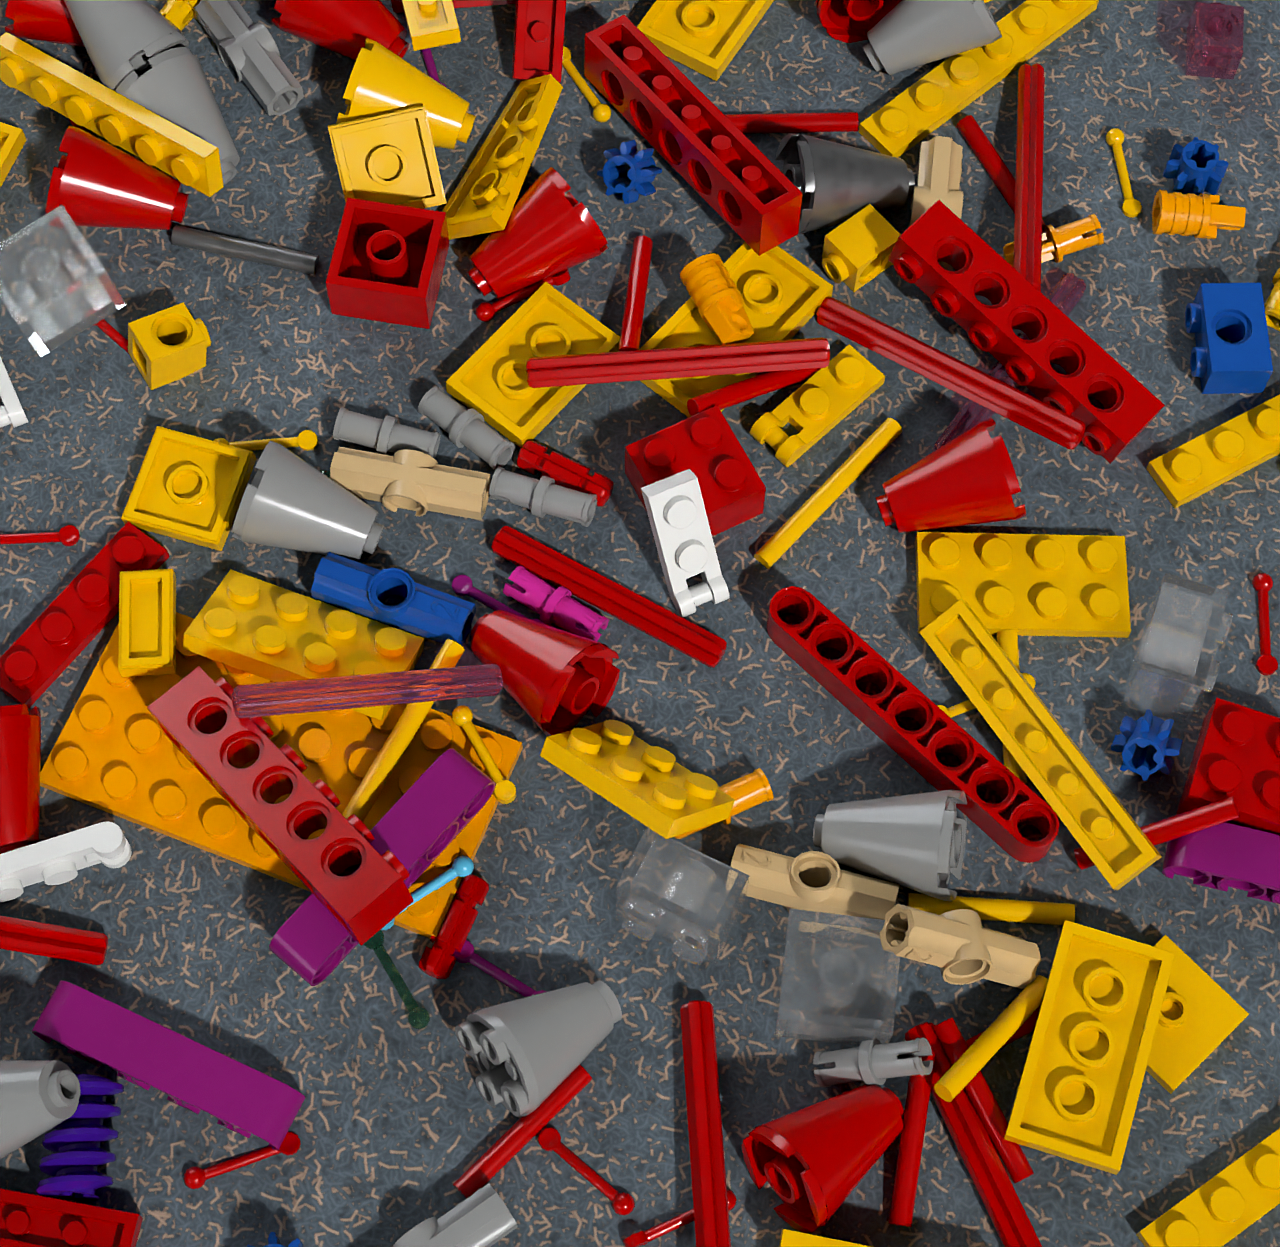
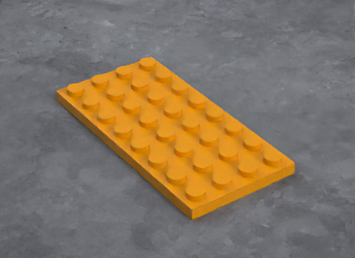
M176 612V674L122 677L118 670V623L40 772V786L309 891L163 734L147 707L198 666L213 681L222 676L241 698L242 702L237 706L246 715L250 711L255 710L264 719L274 733L270 740L278 749L286 743L296 752L307 767L302 774L311 783H314L318 778L323 780L339 799L341 804L336 809L342 814L410 700L397 695L381 721L183 649L184 632L194 618ZM430 708L363 821L369 830L380 821L434 761L448 749H455L491 779L463 727L456 725L451 715ZM473 724L504 780H509L523 749L522 742ZM223 726L216 728L211 734L218 732ZM256 760L246 763L242 768L251 766ZM494 791L483 808L409 887L410 894L450 869L457 857L462 855L468 856L473 861L499 803L495 798ZM291 794L281 796L274 804L285 801ZM325 829L313 832L307 840L319 837ZM456 877L438 890H434L409 906L407 910L395 917L394 925L431 938V936L437 937L449 907L456 897L457 889L463 877Z

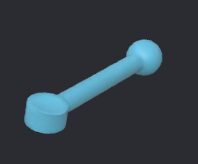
M462 855L457 857L450 869L411 893L414 901L409 906L434 890H438L456 877L470 875L474 869L473 861L468 856ZM393 918L381 930L390 929L394 925L395 918Z

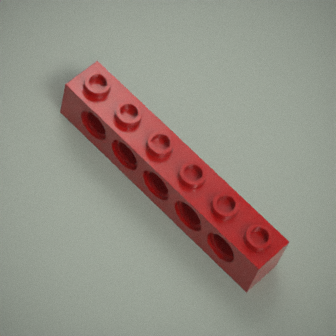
M625 15L585 34L584 76L758 256L798 234L803 193Z
M937 200L898 237L888 257V260L894 265L897 274L906 282L914 283L931 299L934 308L945 317H951L968 333L970 340L977 348L989 352L1005 367L1007 374L1014 382L1021 386H1026L1042 402L1083 421L1086 427L1082 442L1092 453L1101 455L1111 464L1165 406L940 200ZM938 262L950 264L955 271L945 270ZM975 295L986 297L992 306L982 304ZM1013 329L1023 331L1030 340L1019 338ZM1050 363H1056L1063 367L1067 375L1056 372ZM1088 397L1099 400L1105 410L1093 406Z
M198 666L147 707L163 734L362 946L414 901L404 883L410 876L409 872L390 850L380 855L370 844L375 840L373 834L355 814L346 819L336 809L341 803L323 780L318 778L314 783H311L302 774L307 767L288 744L285 743L279 749L270 740L274 733L268 724L255 710L250 711L246 715L237 706L242 700L222 676L213 681ZM223 726V728H222L221 730H219L218 732H215V733L211 734V732H212L213 730H215V729L218 728V727ZM256 760L251 766L242 768L246 763ZM291 794L285 801L274 804L281 796ZM325 829L319 837L307 840L313 832ZM360 865L355 873L341 877L343 871L348 867Z

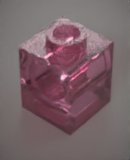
M1196 2L1187 27L1186 75L1234 79L1243 55L1244 7L1222 3Z

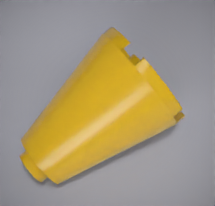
M367 38L365 48L362 47L343 96L348 107L345 114L338 113L336 124L425 105L434 147L454 150L457 141L467 144L476 116L468 113L470 107L468 101L380 43Z

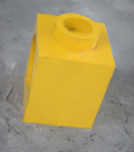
M869 204L825 235L822 266L832 281L838 284L844 282L855 292L893 265L888 260V257L901 234Z
M184 302L128 323V353L150 390L182 379L206 366L207 347L211 346L209 332L200 318L194 319Z

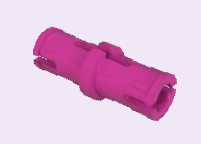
M521 565L508 578L514 582L513 585L505 583L503 594L512 597L538 613L540 620L546 625L551 626L554 623L567 632L594 641H598L602 635L598 632L599 629L606 630L608 626V618L600 616L571 598L572 592L563 586L553 587L527 571Z

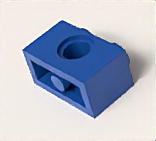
M1201 283L1193 303H1188L1185 310L1187 333H1195L1196 347L1192 348L1190 356L1192 377H1200L1202 394L1263 393L1273 372L1262 284ZM1220 337H1226L1230 339L1233 343L1226 342L1222 340Z

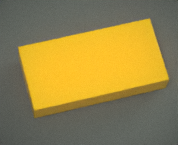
M173 568L120 572L118 670L122 677L176 674V574Z

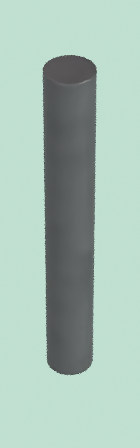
M177 225L174 227L171 236L172 245L315 275L320 261L318 255Z

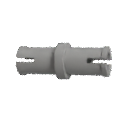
M437 386L431 388L422 397L418 406V412L449 434V440L458 448L467 447L495 470L498 467H504L511 459L515 450V444L506 440L485 424L484 416L474 408L467 410Z
M343 407L338 412L333 430V438L335 440H344L374 448L376 453L389 455V453L395 454L399 450L408 449L423 452L435 459L441 440V433H433L399 424L396 417L386 415L383 420L349 411Z
M498 467L493 474L489 487L490 499L501 500L531 509V514L540 518H544L548 514L588 527L596 511L597 495L556 485L555 479L547 476H542L538 480Z
M922 1037L915 1040L881 1044L877 1039L862 1041L860 1046L856 1048L817 1051L814 1055L813 1064H825L827 1069L814 1070V1076L818 1085L824 1088L831 1085L862 1081L867 1085H883L886 1078L919 1074L922 1076L929 1075L932 1072L933 1061H922L921 1057L933 1055L928 1040Z

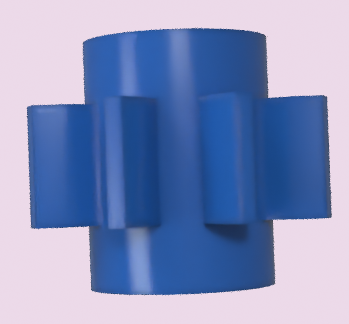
M1194 137L1193 141L1189 142L1185 147L1179 144L1173 146L1169 157L1170 160L1167 161L1163 172V177L1173 179L1175 186L1172 193L1182 192L1184 194L1194 193L1199 195L1207 191L1212 195L1217 194L1222 182L1221 178L1224 177L1228 167L1227 161L1219 160V146L1217 144L1212 145L1207 141Z
M629 140L621 143L620 150L617 148L605 150L603 154L608 161L602 170L597 171V175L603 177L604 183L608 187L605 194L610 196L616 193H623L624 204L636 202L639 194L643 196L654 194L656 190L651 183L657 174L662 173V169L656 167L655 161L651 157L654 149L648 148L637 151L635 140Z
M1146 709L1144 716L1136 721L1129 716H1125L1119 728L1122 734L1115 735L1111 745L1112 751L1122 752L1123 761L1120 770L1123 772L1129 769L1141 775L1143 781H1147L1149 775L1158 770L1168 775L1174 764L1172 756L1179 755L1183 740L1171 738L1174 720L1171 718L1164 721L1157 716H1153L1151 709Z

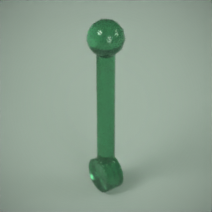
M379 930L364 943V946L374 950L409 1011V1024L416 1029L425 1028L430 1021V1014L425 1008L418 1006L383 945L385 937L383 932Z

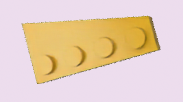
M551 74L524 80L518 85L442 212H446L449 240L505 229L563 89V86Z

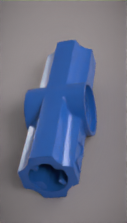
M328 552L324 558H321L311 587L313 598L442 644L447 639L453 640L460 645L465 643L471 631L476 613L475 603L415 583L411 576L402 569L387 568L379 570ZM393 595L405 598L402 603L395 606H388L382 603L384 599Z

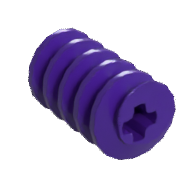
M75 1074L79 1080L81 1090L78 1107L70 1118L53 1127L56 1130L45 1134L42 1139L44 1148L54 1154L43 1157L40 1160L39 1168L42 1172L52 1177L39 1181L36 1186V1192L38 1195L60 1200L97 1201L100 1198L95 1195V1189L112 1185L114 1178L98 1172V1165L116 1161L115 1154L100 1148L101 1142L116 1139L119 1136L117 1130L104 1126L103 1120L121 1115L122 1110L120 1107L107 1103L106 1096L124 1092V1086L101 1076Z

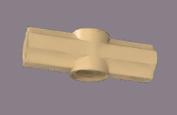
M935 136L929 141L921 142L917 186H914L910 209H912L909 227L937 200H940L961 219L963 191H959L962 173L963 146L956 144L950 137ZM938 262L945 270L953 271V267L950 264Z
M339 447L338 451L334 452L330 467V479L358 498L382 502L384 507L392 512H396L397 508L416 511L415 516L419 517L425 515L427 511L482 520L489 499L491 475L489 473L439 465L430 455L416 450H399L395 452L394 456Z
M743 844L736 845L726 883V891L786 906L788 913L795 920L804 924H818L828 918H833L879 931L884 926L885 914L896 904L900 887L896 883L841 870L837 861L823 852L808 851L794 858Z
M897 904L885 914L884 926L879 933L883 950L892 952L896 956L940 967L944 981L955 985L970 984L986 979L1024 989L1036 979V970L1041 962L1040 951L1036 943L984 928L978 913L968 909L951 910L937 915Z

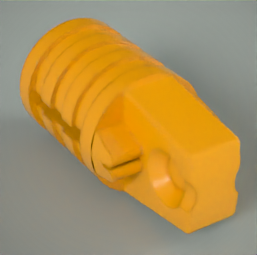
M1158 190L1152 207V233L1162 235L1163 233H1167V235L1180 234L1181 236L1193 235L1195 238L1216 239L1217 229L1237 231L1245 226L1246 208L1219 205L1220 195L1168 193L1167 190Z
M710 253L694 259L682 269L680 279L686 286V290L692 297L696 308L699 309L698 312L711 331H715L723 344L744 343L754 334V330L743 307V298L739 290L736 289L734 281L730 278L728 270L723 266L724 263L721 257L716 253Z

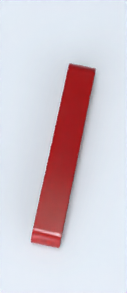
M790 586L782 588L774 594L769 606L767 631L769 637L779 648L938 791L951 789L964 791L967 805L956 804V807L1011 857L1021 862L1031 863L1039 861L1046 856L1058 834L1059 820L1057 814L1044 800L810 592L800 587ZM785 613H795L804 621L800 624L791 625L783 622L779 616ZM824 647H832L840 651L843 656L839 659L830 660L822 657L818 650ZM866 681L878 685L882 692L876 695H868L861 692L856 685ZM900 717H911L919 722L921 728L915 731H908L901 728L896 720ZM942 752L952 753L959 758L961 765L947 767L939 762L936 755ZM981 788L993 789L1000 795L1002 802L997 804L986 803L977 795V790ZM1023 824L1033 825L1042 833L1043 839L1039 841L1027 840L1019 833L1018 826Z

